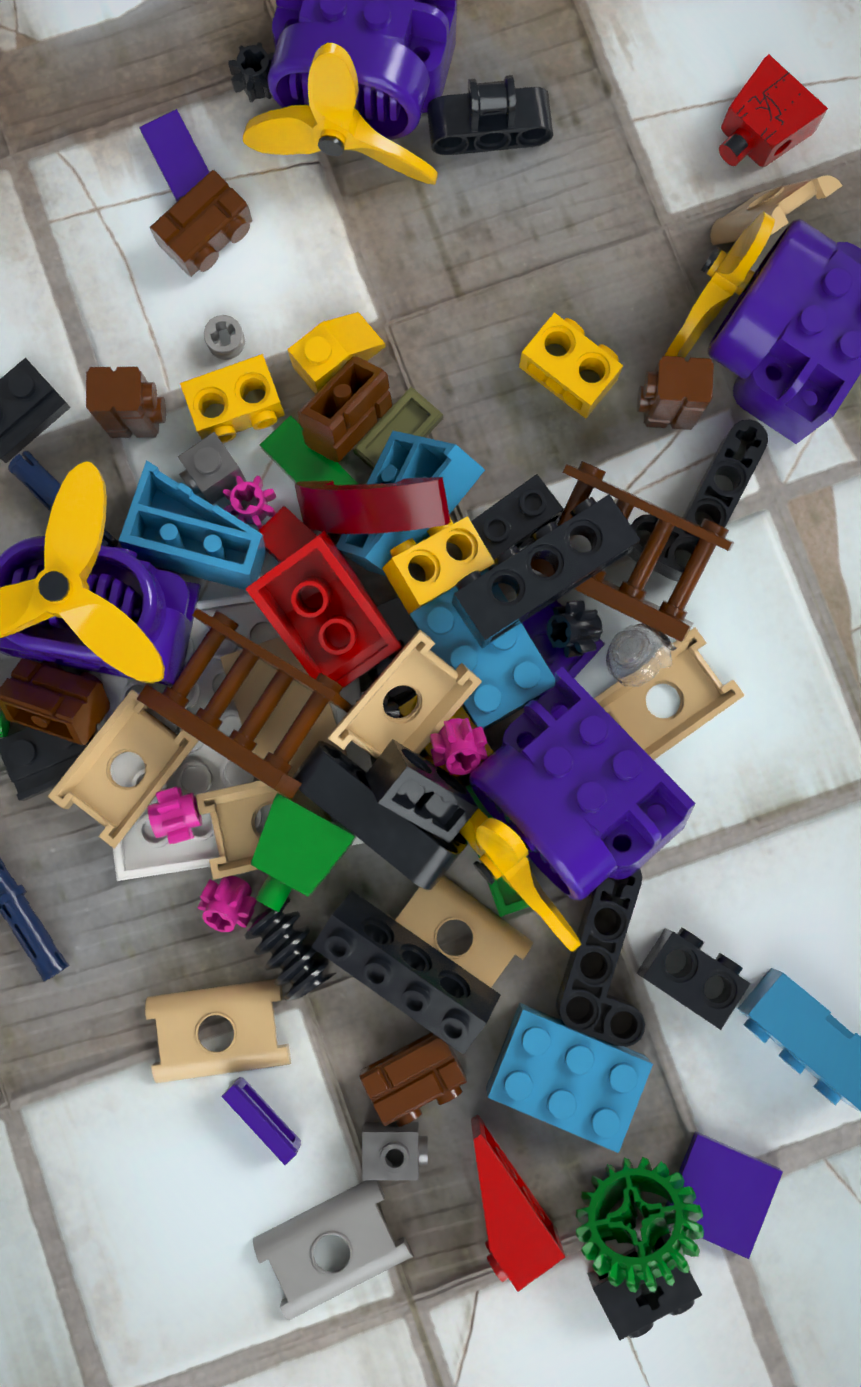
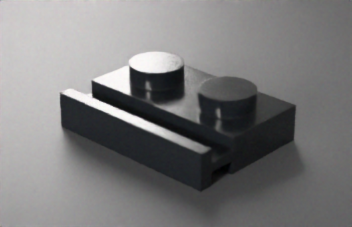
M26 357L0 379V459L5 463L9 462L71 408Z
M28 727L0 739V755L10 780L16 787L18 800L25 801L53 789L94 736H91L86 745H80Z

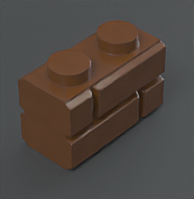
M212 170L149 228L161 249L189 277H192L199 270L201 272L209 270L218 260V252L230 241L237 243L242 240L248 233L250 223L253 220L246 201L233 188H230L228 183L215 170Z
M353 356L297 412L300 425L303 428L302 433L305 444L334 462H340L377 423V419L382 418L392 407L391 393L388 391L390 388L388 374L383 369L357 356Z
M663 356L654 371H646L644 386L639 387L637 398V412H644L646 427L666 428L670 424L672 429L692 430L713 397L714 363H712L710 358L690 357L687 362L684 357Z
M90 367L88 372H86V408L111 438H130L132 434L137 438H156L159 433V423H165L166 404L164 397H157V389L154 382H148L138 367H117L115 371L111 367Z
M22 658L11 672V678H7L0 687V708L7 720L80 745H86L96 730V724H100L110 710V702L103 688V683L96 676L88 672H80L79 675L64 671L55 662L43 660L39 663Z
M432 1032L361 1069L359 1075L383 1125L387 1126L395 1121L398 1127L409 1124L422 1115L420 1107L435 1099L438 1105L455 1099L463 1092L460 1086L467 1082L466 1074L452 1046Z

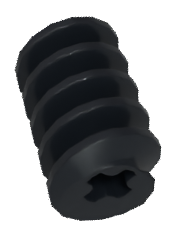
M289 896L279 912L268 908L249 921L252 922V925L244 935L247 940L258 937L262 938V941L254 951L256 955L271 952L272 956L264 966L266 970L282 969L274 981L275 985L291 983L292 987L284 997L286 1002L303 997L336 974L323 975L330 960L326 957L314 960L312 957L317 952L312 948L314 942L303 944L304 939L310 933L309 927L293 928V925L300 917V913L298 911L287 914L283 913V910L291 900Z

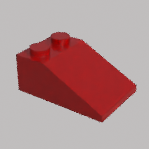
M325 531L245 588L313 679H316L318 674L322 673L344 688L401 648L397 638L352 567Z
M477 1114L471 1119L488 1236L485 1245L490 1253L486 1258L499 1280L504 1282L509 1278L517 1292H519L563 1260L565 1254L557 1228Z

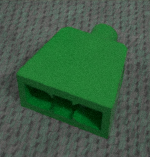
M277 793L251 861L252 866L268 874L255 899L279 912L292 888L307 897L311 896L350 848L356 836Z

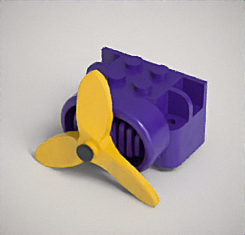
M276 0L277 7L272 21L275 52L267 80L270 93L281 109L271 110L250 119L243 133L244 144L258 152L276 155L312 154L322 151L330 156H340L344 150L358 151L408 177L435 185L438 177L437 171L424 160L390 140L405 137L413 132L419 124L421 114L427 112L428 103L443 95L456 44L457 0Z
M763 211L751 225L744 229L728 253L723 250L718 253L720 248L715 247L701 269L703 272L708 269L706 274L711 279L693 305L685 323L664 356L685 358L704 330L716 318L735 292L739 297L712 338L707 349L708 355L738 375L733 386V396L736 403L743 410L797 444L835 415L861 374V249L849 242L836 243L805 221L796 219L786 227L754 272L751 270V267L765 247L775 223V219Z
M91 462L80 463L67 474L61 484L51 509L45 536L21 540L11 545L0 555V653L38 662L43 660L50 661L64 667L172 687L184 668L194 621L192 614L196 610L201 585L184 581L177 574L158 570L150 562L136 559L137 553L134 551L101 545L106 522V485L101 472Z
M561 667L555 672V686L538 701L532 699L524 706V713L505 730L503 745L470 773L469 783L473 792L493 818H488L478 808L459 833L480 856L478 859L480 863L475 861L473 865L483 878L492 885L495 880L502 877L543 919L559 940L571 952H574L581 945V942L563 915L542 890L530 869L526 856L565 895L574 900H582L608 877L624 879L640 869L684 829L696 803L599 703Z

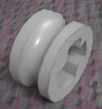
M220 315L210 319L206 324L204 339L214 356L219 359L228 360L235 358L242 352L245 345V337L236 319L231 316ZM227 329L229 335H231V343L226 346H222L221 341L218 340V332Z

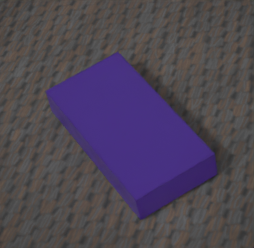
M175 109L140 126L139 129L176 202H178L209 173V170L178 110Z
M239 1077L221 1097L275 1156L286 1165L297 1155L301 1146V1140L243 1077Z

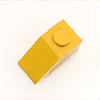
M356 312L321 322L287 350L293 368L316 394L353 356L368 361L385 348L386 345L361 314Z

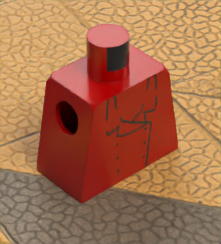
M768 54L728 108L721 125L723 133L728 138L719 146L720 156L727 164L736 166L748 155L756 164L766 167L810 137L817 130L828 108Z

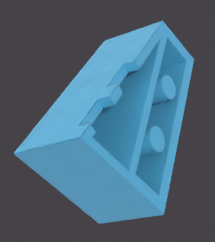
M392 431L367 484H394L404 478L443 477L450 514L485 469L456 444ZM430 528L390 533L342 534L336 547L342 554L364 569L386 576L382 568L392 558L389 551L410 538H413L416 544L429 538L427 530Z
M146 460L119 538L121 547L136 552V559L150 562L155 567L245 590V588L259 579L267 554L263 535L218 505L213 506L194 494L193 490L182 482L179 484L160 472L157 466Z
M771 968L737 1008L748 1018L743 1025L763 1043H766L769 1038L776 1042L783 1049L778 1056L797 1073L801 1074L806 1069L817 1078L818 1081L813 1087L835 1106L842 1100L861 1113V1036L850 1032L831 1015V1012L786 974Z

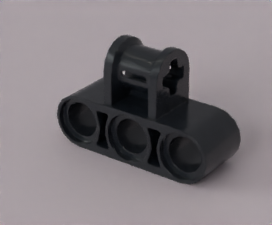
M506 75L504 81L477 83L476 79H468V93L440 96L431 100L427 106L431 148L433 152L440 155L536 147L549 142L553 137L548 91L541 87L515 88L513 75Z

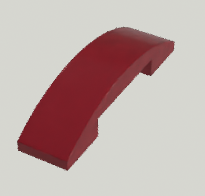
M443 477L404 478L394 484L334 485L333 480L300 481L294 484L302 521L309 529L339 534H374L426 529L451 523Z

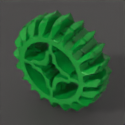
M624 1157L622 1162L623 1170L618 1172L615 1171L612 1165L607 1164L605 1170L608 1178L603 1181L599 1177L592 1176L591 1183L596 1191L594 1193L581 1191V1199L588 1207L576 1209V1218L583 1224L576 1229V1236L580 1242L585 1243L581 1249L586 1260H594L592 1268L599 1276L608 1273V1280L615 1287H618L625 1279L629 1291L636 1293L640 1281L644 1280L648 1290L655 1292L657 1290L656 1278L663 1276L668 1285L673 1286L675 1279L671 1270L677 1267L681 1272L688 1273L690 1267L684 1255L699 1257L700 1249L693 1240L704 1237V1229L702 1225L697 1223L703 1217V1212L700 1205L693 1204L696 1199L693 1188L690 1186L683 1187L685 1181L679 1172L669 1175V1169L662 1161L652 1170L649 1159L642 1157L638 1168H633L630 1159ZM640 1192L658 1194L667 1199L672 1205L662 1207L661 1203L649 1204L644 1202ZM624 1197L622 1206L617 1211L609 1213L611 1208ZM637 1207L642 1217L645 1218L642 1220V1228L640 1229L642 1241L636 1230H634L637 1226L636 1219H638ZM671 1228H674L668 1241L655 1252L656 1241L661 1236L671 1233ZM616 1239L618 1244L631 1243L634 1245L638 1257H627L618 1254L610 1249L605 1241Z

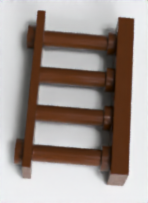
M581 461L579 468L566 464L562 473L577 479V482L558 520V526L572 518L570 512L590 497L593 488L617 498L616 505L627 520L634 507L658 518L627 582L622 581L619 587L604 579L607 572L603 570L574 590L683 642L693 625V622L685 619L688 612L684 609L715 547L718 546L727 551L731 550L734 542L726 538L729 530L705 518L701 526L608 483L603 480L606 472L589 463ZM676 526L699 537V540L668 602L663 600L661 606H658L644 599L647 594L644 588ZM537 559L531 562L532 569L548 577L554 574V569L548 561Z
M196 608L192 616L207 626L209 631L171 688L166 686L161 693L146 684L137 700L272 789L292 799L302 783L288 775L292 768L289 763L328 702L348 713L352 705L339 695L343 687L322 673H319L317 678L313 679L237 633L236 630L239 624L223 613L216 610L211 617ZM227 639L243 650L204 709L200 707L196 714L185 708L190 701L186 697L223 641ZM260 659L276 669L277 672L238 731L233 729L230 736L218 730L223 723L220 718ZM294 680L312 691V694L274 753L268 752L263 759L252 752L257 745L254 740Z

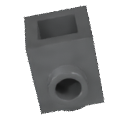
M215 432L178 456L186 469L179 474L182 480L193 490L194 494L197 495L202 492L212 505L225 496L223 494L224 489L232 491L237 485V476H240L246 482L239 466Z
M365 1122L362 1131V1180H418L419 1165H428V1136H419V1122H410L402 1127H398L396 1122H392L387 1126H384L382 1122Z

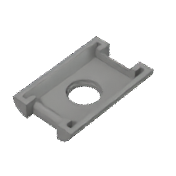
M366 1180L253 1238V1246L259 1264L269 1260L286 1296L281 1301L280 1309L288 1320L414 1257L405 1237L394 1241L377 1206V1203L383 1201L385 1196L378 1180ZM327 1235L340 1236L347 1242L350 1249V1259L346 1266L334 1272L326 1271L319 1267L314 1258L316 1243Z

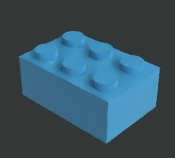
M487 568L483 570L482 572H480V574H485L489 571V569ZM499 585L493 586L492 593L494 597L501 602H508ZM454 587L411 612L410 616L417 630L423 631L435 642L434 646L430 649L455 670L463 663L482 680V683L462 706L475 726H482L485 731L524 708L530 700L536 701L555 686V677L522 623L484 648H481L452 605L453 595L458 591Z
M519 1003L486 1085L488 1098L619 1153L653 1064L641 1053L568 1028L558 1018Z

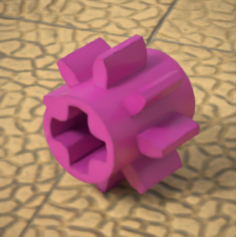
M258 475L254 478L253 483L244 482L240 476H237V485L232 491L229 489L223 490V494L231 502V505L226 506L224 510L233 516L238 515V519L244 523L255 524L260 529L263 526L262 521L266 516L273 517L276 514L275 510L268 505L269 501L276 498V494L273 489H267L262 492L263 481ZM253 496H255L258 505H249L245 511L241 504L242 501L250 502Z
M469 718L446 720L438 733L430 735L433 746L431 754L434 765L437 767L446 764L449 775L471 773L479 766L480 760H485L488 757L485 750V745L488 742L483 727L472 729Z
M177 786L156 792L158 803L148 805V817L156 838L167 836L169 844L193 839L192 828L202 826V815H199L194 793L183 795L181 787L178 788Z
M237 876L223 877L219 884L211 879L208 880L200 895L201 901L198 909L204 911L202 917L208 926L220 932H231L236 923L243 928L247 927L255 911L253 908L257 900L251 897L252 889L246 881Z

